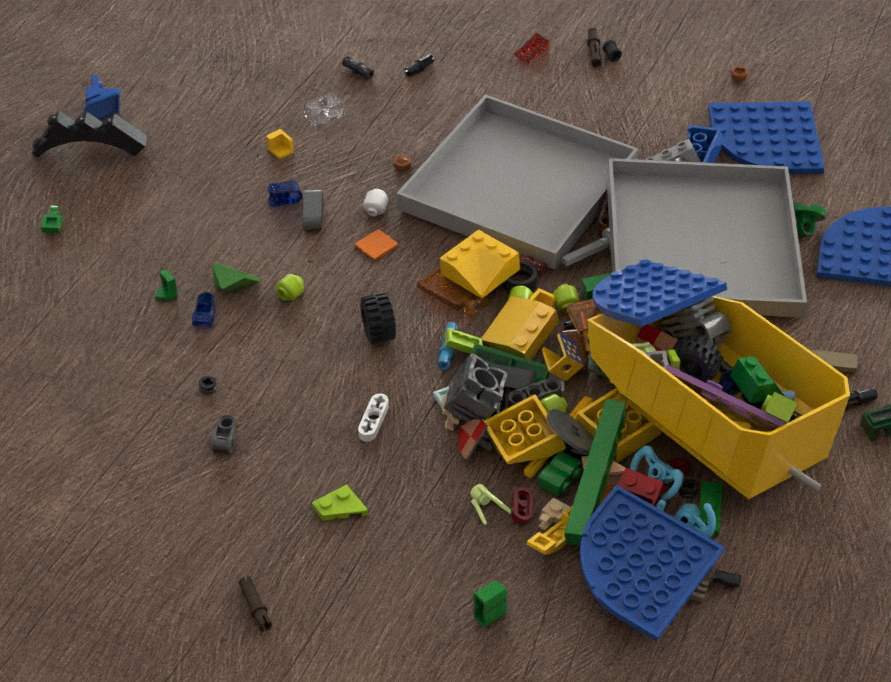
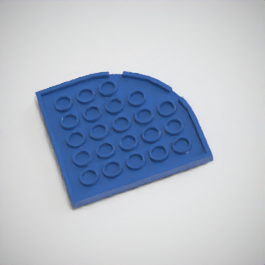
M811 101L708 103L711 128L722 129L723 152L743 165L788 167L789 174H824L825 168Z
M891 207L861 209L836 220L822 237L816 277L891 287Z
M645 259L639 261L636 265L626 266L621 271H614L610 276L600 281L593 290V304L595 308H599L600 313L608 317L642 327L727 290V282Z
M616 485L592 514L584 528L580 546V565L584 580L596 600L612 615L657 642L723 554L725 547Z

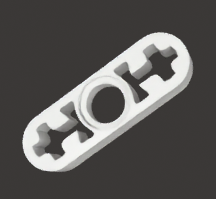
M384 394L373 395L358 427L359 438L362 441L369 442L377 436L389 408L388 397ZM371 415H377L379 418L371 420L368 417Z

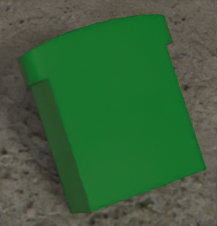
M166 269L160 271L162 286L157 290L155 299L157 301H165L177 298L178 292L175 278Z

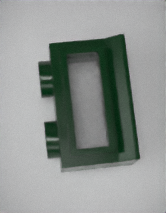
M887 404L878 410L868 409L862 414L860 425L871 442L875 441L876 433L879 429L884 428L886 435H891V404Z

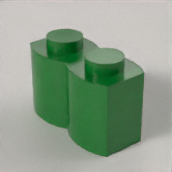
M560 451L539 475V486L558 497L563 493H567L571 488L572 482L578 480L583 473L582 461Z
M494 580L473 594L475 605L473 607V615L475 620L484 629L506 615L507 589L502 583L499 584Z

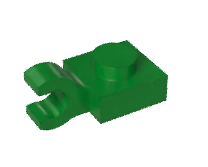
M51 206L50 214L43 216L42 232L60 233L63 218L60 212H58L59 206Z

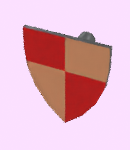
M647 324L640 329L635 343L649 342L656 351L666 350L667 353L668 350H673L678 339Z
M479 419L471 420L460 428L459 449L466 460L469 459L476 445L488 451L493 448L492 443L481 438L488 425Z

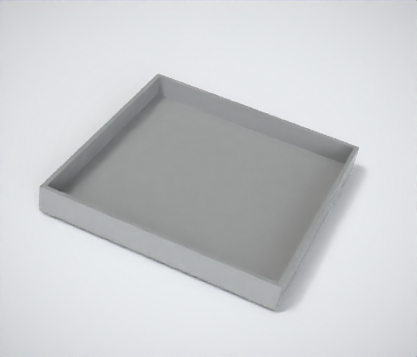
M484 95L397 192V209L468 237L477 230H480L519 252L520 257L555 270L562 261L561 257L569 253L602 210L607 195L606 172L609 158L638 160L639 149Z
M609 158L606 179L612 272L621 271L626 266L636 265L639 261L648 259L654 263H663L668 267L689 270L694 274H703L705 277L718 278L720 281L727 282V290L714 296L743 302L761 316L803 318L807 298L788 167Z

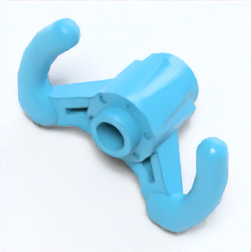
M645 445L633 457L630 469L637 472L639 462L645 456L650 466L648 470L649 477L662 481L664 484L674 480L672 487L661 496L662 500L667 501L680 489L684 475L679 469H674L669 464L659 460L652 447Z
M660 500L656 508L663 511L666 501ZM705 503L703 507L708 518L707 526L700 519V511L695 504H684L674 517L707 537L713 535L716 527L715 513L710 503Z

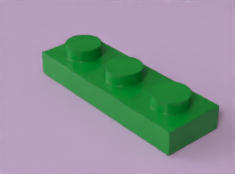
M702 481L699 517L707 526L708 518L703 507L705 503H710L716 518V527L712 536H719L723 483Z

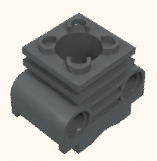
M713 297L670 314L673 316L663 320V325L674 324L661 330L678 339V341L681 338L684 339L687 335L690 337L697 335L699 338L702 336L705 337V340L708 341L709 339L712 341V345L726 342L724 334L732 333L728 318L724 313H707L716 308L715 304L704 306L714 301Z
M471 353L462 364L457 377L449 385L444 409L466 422L474 419L481 421L488 419L497 409L498 402L503 396V388L508 373L499 368L488 367V364L482 358Z

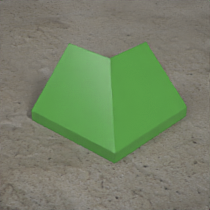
M213 263L212 266L214 286L220 287L222 290L233 291L258 283L261 280L259 277L218 263Z

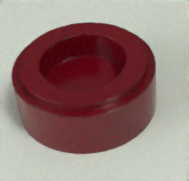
M674 458L670 461V467L679 469L684 477L689 473V463L687 460Z

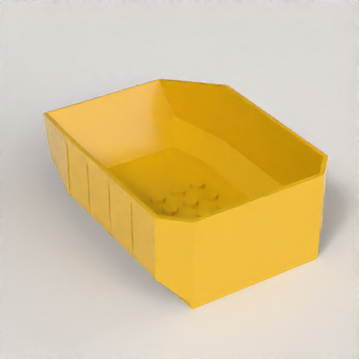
M712 296L714 301L704 306L715 304L716 308L707 313L722 312L728 318L732 333L724 334L726 342L716 346L718 347L717 351L721 352V356L724 357V360L731 367L734 368L738 358L755 356L781 391L792 390L796 393L794 402L798 404L794 411L803 416L775 430H771L697 394L641 350L630 344L635 343L642 327L613 319L604 314L587 319L591 358L607 375L611 384L618 388V392L629 400L628 404L746 498L751 499L792 477L788 473L791 467L803 471L828 457L850 397L847 377L743 302ZM673 315L665 316L661 319L649 323V325L661 331L662 329L674 324L669 323L663 325L662 322L663 320ZM717 372L713 382L723 386L721 391L761 410L765 401L750 403L731 377L726 379L722 373Z

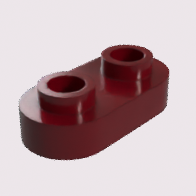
M516 488L511 500V518L516 523L522 525L527 524L533 515L534 495L528 488Z

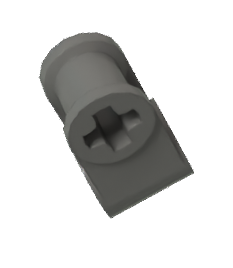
M227 414L219 417L211 438V451L218 449L226 450L228 453L233 452L237 427L235 418L232 415Z

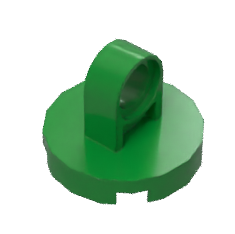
M804 203L793 204L795 219H797V233L803 237L812 235L815 230V223L826 218L825 208L815 204H810V207L803 206ZM804 223H805V224L807 225V227H808L807 232H805V231L803 230V224H804Z

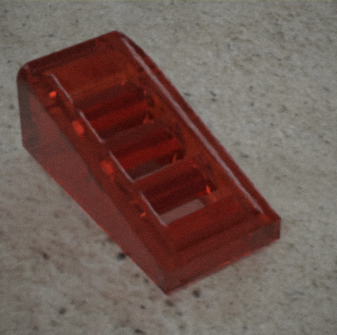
M535 33L515 52V56L528 63L550 47L549 40Z

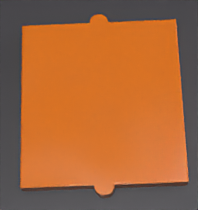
M377 229L356 242L355 247L362 251L363 255H367L376 261L398 247V243L390 238V235H386Z

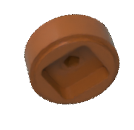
M737 66L731 70V78L733 80L741 82L747 79L748 70L746 68Z
M404 154L396 156L394 158V167L401 171L409 169L411 167V158Z

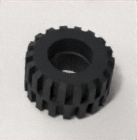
M386 293L362 297L360 301L361 318L365 334L370 343L374 344L395 339L396 321L391 301Z
M687 335L684 339L681 338L674 347L680 359V371L704 383H707L708 379L713 381L721 367V352L717 351L718 347L712 345V341L709 339L707 341L702 336L699 338L697 335H692L691 337Z

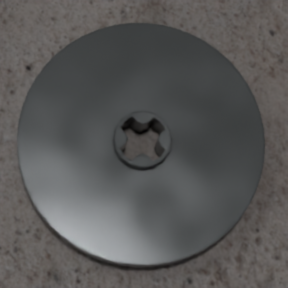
M557 409L550 410L547 413V420L552 429L567 444L582 453L589 454L594 439L593 436L581 423L567 413Z

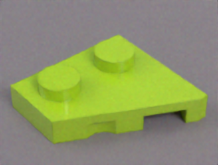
M347 484L312 502V508L323 521L335 518H349L350 514L361 513L362 516L368 515V509Z

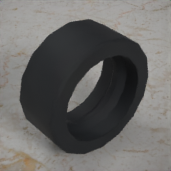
M520 261V270L513 275L522 274L530 277V279L515 281L509 277L503 282V287L508 292L516 286H525L533 291L538 281L537 269L529 262Z

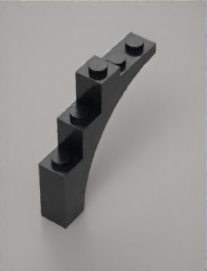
M59 110L55 115L52 114L48 118V127L43 132V135L33 141L32 154L38 158L44 152L56 146L86 141L112 145L136 156L146 147L147 135L115 113L102 122L86 112L75 121Z

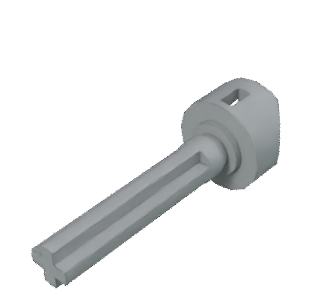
M610 229L603 230L601 239L562 256V264L567 267L606 248L611 250Z

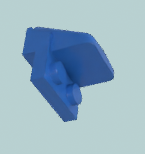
M91 75V87H86V104L82 114L84 115L88 112L100 120L118 113L120 110V89L103 88L102 82H99V76Z

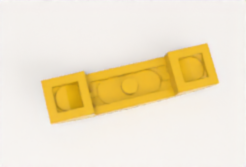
M573 506L562 513L561 520L544 534L538 532L527 541V545L545 555L552 554L566 545L564 533Z

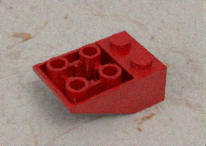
M625 468L618 483V486L655 507L662 500L661 496L667 489L664 482Z

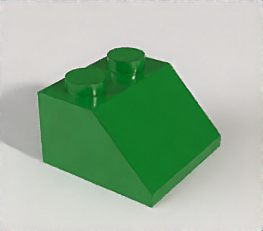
M755 356L737 359L730 376L750 403L765 401L767 396H773L774 392L784 396Z

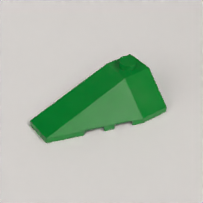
M474 343L472 354L479 356L485 362L535 371V383L546 380L548 374L547 365Z

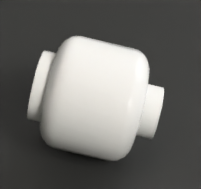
M373 189L366 194L363 208L368 215L375 217L385 212L388 204L386 193L380 189Z

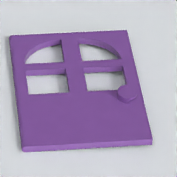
M669 365L665 367V370L697 394L771 430L787 424L721 391L723 386L708 379L707 383H704Z

